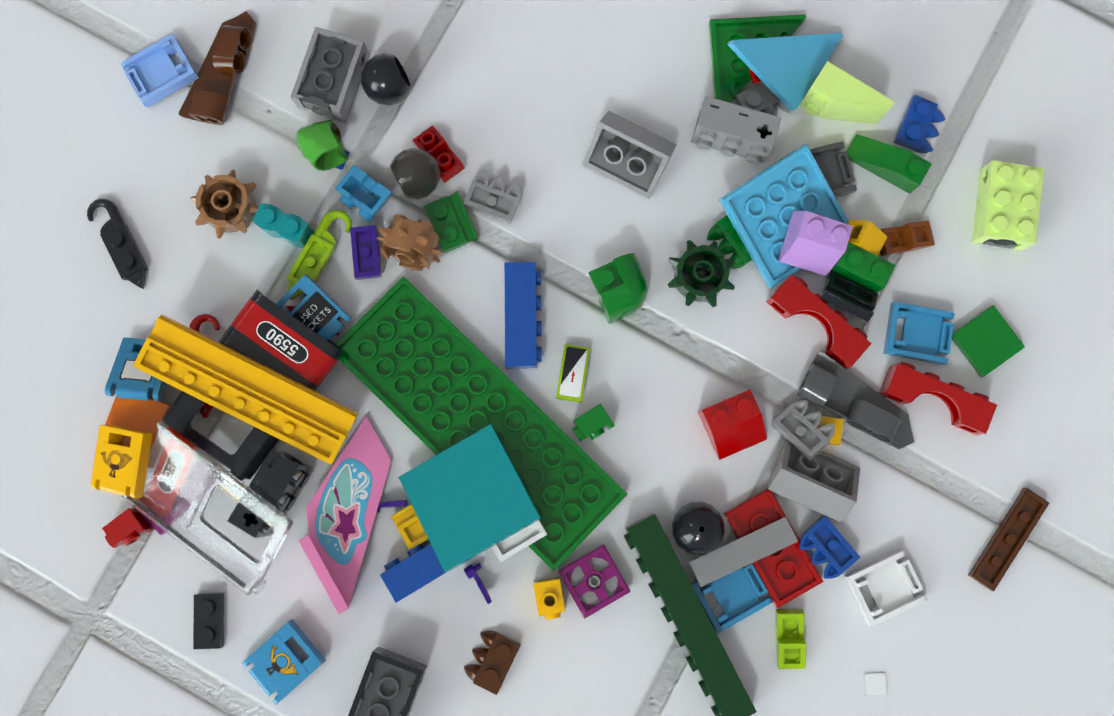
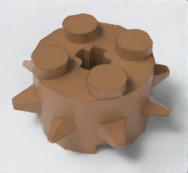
M231 170L228 175L213 176L214 178L206 175V184H202L196 196L191 197V200L196 203V208L200 212L195 221L196 225H212L216 229V235L219 239H221L224 232L233 233L241 231L246 233L259 208L252 195L257 187L255 182L241 184L236 179L235 170Z
M396 214L388 228L379 227L378 229L383 237H377L382 242L380 247L381 254L387 259L391 255L400 260L399 266L423 271L424 266L429 269L432 262L440 263L441 260L436 254H443L441 250L437 249L440 242L439 236L432 230L433 224L426 220L419 219L417 222L401 214Z

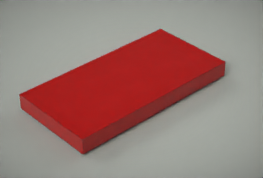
M768 488L723 513L737 539L786 517L773 492L768 490ZM791 524L790 526L798 542L752 563L776 608L781 607L824 582L816 567L812 564V560L806 550H800V539Z

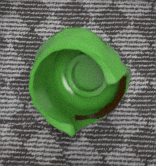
M334 121L315 122L303 126L297 131V147L315 169L322 171L330 170L349 160L341 144L340 130Z

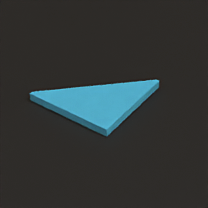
M830 33L740 39L729 41L727 45L790 111H794L800 105L842 39L843 34Z

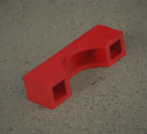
M790 275L766 303L785 319L798 314L809 315L817 319L823 325L827 334L825 354L845 369L852 367L872 344L867 340L868 336L861 329L853 328L847 323L848 319L844 314L837 310L833 311L827 305L828 302L821 299V295L812 293L807 288L808 285L803 279Z
M900 362V364L897 363L889 367L879 392L882 396L900 404L912 403L921 394L934 395L941 399L948 407L951 415V425L974 435L987 433L997 404L989 401L988 396L980 393H968L964 391L965 387L953 382H949V384L942 382L938 375L930 372H925L924 374L915 370L916 367L906 362Z

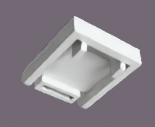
M898 550L844 576L868 626L873 627L928 600L925 594L913 596V594L923 590V587L908 559L898 563L896 561L906 556L904 550ZM867 586L876 605L875 607L868 608L859 587Z

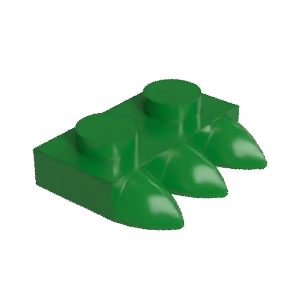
M727 215L711 227L707 240L715 241L723 238L724 240L721 241L717 249L724 255L734 253L729 259H734L736 263L729 269L741 268L752 261L751 256Z

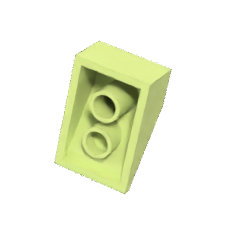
M827 61L800 103V106L808 114L823 119L877 124L893 106L895 101Z

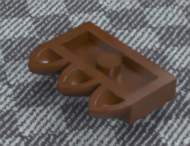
M488 630L481 632L480 636L483 642L490 648L479 647L472 649L475 659L482 665H466L464 670L466 675L473 681V684L497 695L521 644L496 631Z

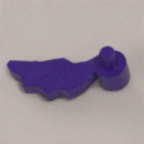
M408 501L379 503L376 513H380V508L406 506Z
M479 563L476 566L471 564L464 568L467 577L475 579L487 604H490L492 602L491 597L477 573L482 568L481 564Z

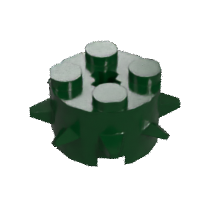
M688 240L686 242V251L681 258L669 257L668 259L675 267L674 279L667 285L669 288H676L680 294L686 297V306H690L694 301H707L712 307L717 306V295L722 289L734 290L735 288L728 278L729 268L736 262L734 259L724 258V254L717 249L718 242L713 241L709 246L700 245L697 247L691 240ZM700 269L705 271L703 278L698 276Z

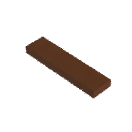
M1023 488L968 576L990 591H995L1048 507L1049 502L1030 489Z

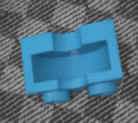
M355 165L335 187L342 195L339 200L350 209L353 206L358 208V214L369 223L393 196L390 190L379 182L374 181Z

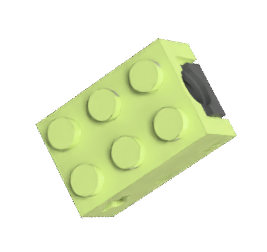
M992 160L980 169L972 243H983L985 245L1024 250L1036 244L1044 168Z

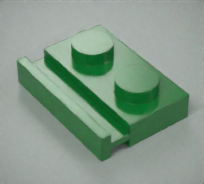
M458 191L454 192L453 195L445 196L424 205L429 220L433 224V229L439 236L444 254L462 247L473 240H478V236Z

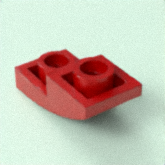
M433 125L412 140L444 183L465 169L463 163L449 148L447 142Z

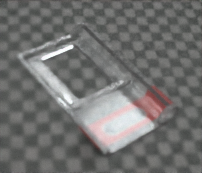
M158 422L156 427L159 428V431L149 454L143 496L136 499L122 495V499L247 596L252 592L256 595L266 583L264 577L285 540L293 520L165 422ZM216 486L220 487L273 528L274 534L260 560L254 558L205 520L203 515Z

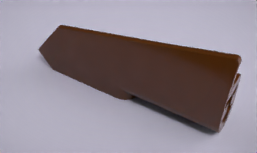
M245 11L221 24L199 70V79L194 81L179 111L181 117L209 124L224 125L236 75L241 74L245 68L256 22L248 12Z

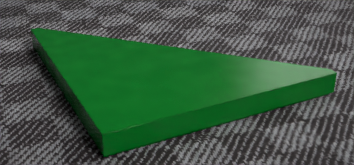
M806 14L710 19L709 33L714 98L731 103L736 95L751 81L748 66L727 45L729 41L792 36L805 21Z

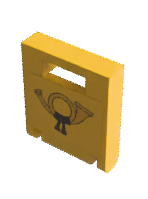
M100 425L91 488L136 499L141 498L144 493L153 434L113 425ZM123 435L131 437L130 447L114 443H122Z

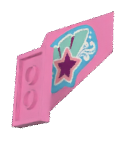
M365 416L306 507L309 535L299 540L338 614L349 608L392 461L367 416Z

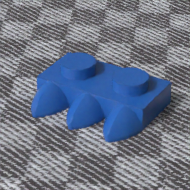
M914 95L911 98L893 143L918 153L932 152L933 148L925 138H934L940 134L931 122L939 123L946 120L943 113L937 108L938 104Z
M826 516L820 517L803 532L800 550L816 548L812 556V564L828 562L824 570V578L826 579L840 576L861 558Z

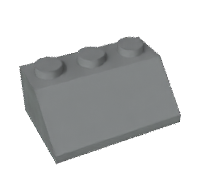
M608 111L599 122L582 165L650 199L677 144Z
M785 439L771 472L768 490L842 523L857 502L860 467L824 451H821L810 461L792 443Z

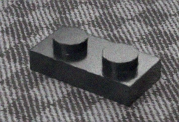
M224 593L194 594L193 650L220 649L224 647Z

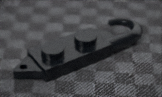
M108 199L93 201L87 209V217L90 222L94 220L93 213L99 207H104L111 218L102 226L100 236L121 279L128 280L144 289L145 272L148 270V267L117 206Z

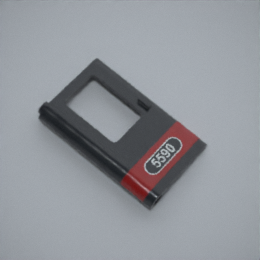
M258 289L249 298L218 341L315 391L344 353V350L336 343L317 334L263 295ZM182 391L162 420L169 427L231 469L230 473L235 478L241 481L251 479L266 459L270 450H273L280 439L254 427L234 454H229L192 428L191 422L205 402Z

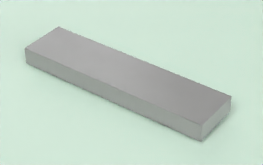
M784 517L690 561L689 565L701 588L798 542L787 518Z

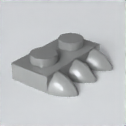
M763 82L735 97V101L739 106L777 116V105L781 110L791 113Z
M487 171L479 172L472 180L463 205L511 224L520 204L521 188L519 183L511 185L504 192L505 182L502 176L496 178L488 186L489 177Z
M800 400L791 404L772 421V426L811 461L829 444L834 435L835 425L828 424L817 429L821 421V413L813 412L803 416L807 411L808 401Z

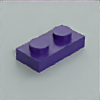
M377 226L351 227L354 278L361 280L382 277Z

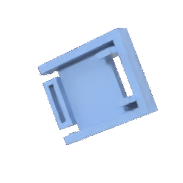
M172 33L121 63L123 70L126 71L127 78L145 107L154 105L199 79L181 45ZM177 52L184 64L181 63L175 66L170 56Z

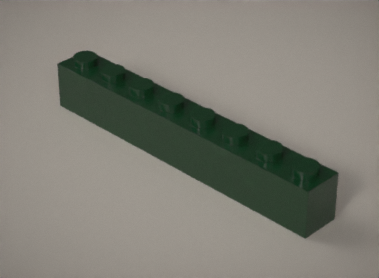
M652 513L625 527L627 534L623 536L630 550L636 549L640 557L636 559V562L643 574L648 572L652 580L648 585L655 598L660 596L664 604L660 609L668 623L673 621L677 631L673 632L674 637L680 648L685 645L689 656L685 658L692 672L698 670L702 678L698 684L705 697L711 696L715 704L711 706L714 715L751 716L757 711L656 515Z

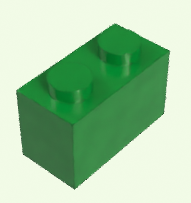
M848 242L845 253L830 272L834 271L877 293L885 288L896 265Z

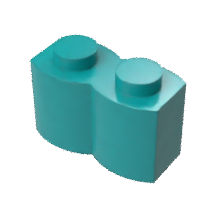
M260 204L253 218V222L266 234L275 238H284L289 244L298 248H304L309 237L314 233V230L302 218L293 214H284L279 208L271 204Z

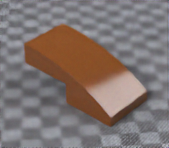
M929 220L880 229L887 236L880 251L881 256L909 252L935 245Z

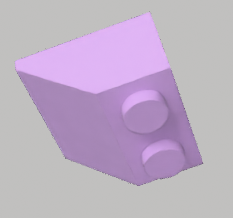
M793 211L778 262L826 276L845 253L853 226L809 211Z

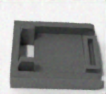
M844 142L810 149L835 197L857 191L856 185L844 186L855 181L847 151L835 155V151L842 150L845 147Z

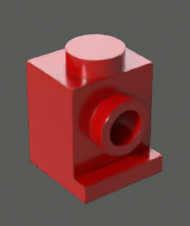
M128 508L102 529L106 534L105 539L108 544L116 548L123 544L126 546L131 545L141 537L139 533L150 532L154 528L142 517L144 514L139 508Z

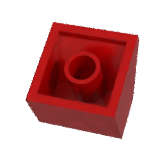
M751 389L698 412L719 460L767 440L762 414Z

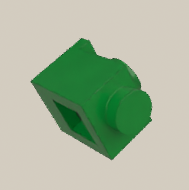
M600 403L573 421L575 426L572 430L579 441L587 437L593 440L605 433L603 430L604 426H607L609 430L615 425Z

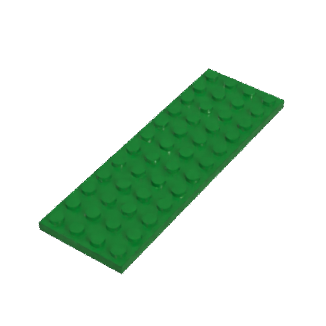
M404 276L336 342L344 350L339 360L435 455L490 424L494 427L542 518L540 519L542 525L548 533L528 547L553 571L568 558L628 495Z

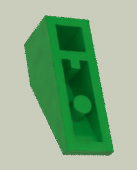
M858 134L855 135L847 149L851 162L909 194L921 185L932 163L908 150Z

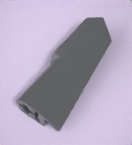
M819 351L800 385L798 390L799 396L847 419L846 422L852 427L896 449H901L914 443L909 414L824 352Z

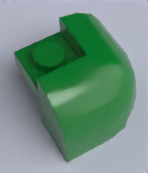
M634 253L617 257L612 262L588 273L599 296L598 302L609 324L636 312L647 298L648 284L646 276Z

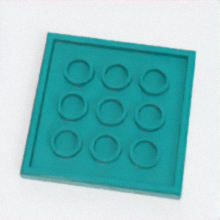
M491 424L398 477L446 573L542 519Z

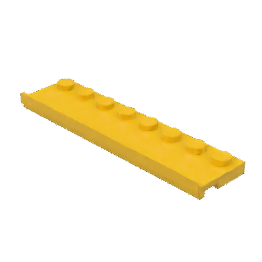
M165 315L157 317L156 324L141 348L133 367L330 465L333 464L359 414L358 412Z

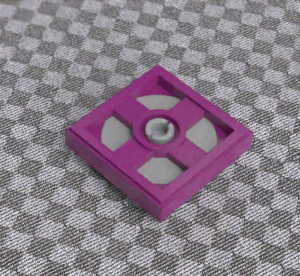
M604 544L558 570L584 619L631 592Z

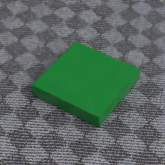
M994 305L984 310L952 334V340L980 377L986 376L1025 348L1024 344Z

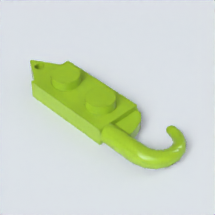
M332 210L323 216L286 277L289 280V290L305 274L317 282L336 249V240L327 231L331 223L336 218H341L346 223L345 232H350L352 220L346 212ZM299 289L290 300L297 298L304 292Z

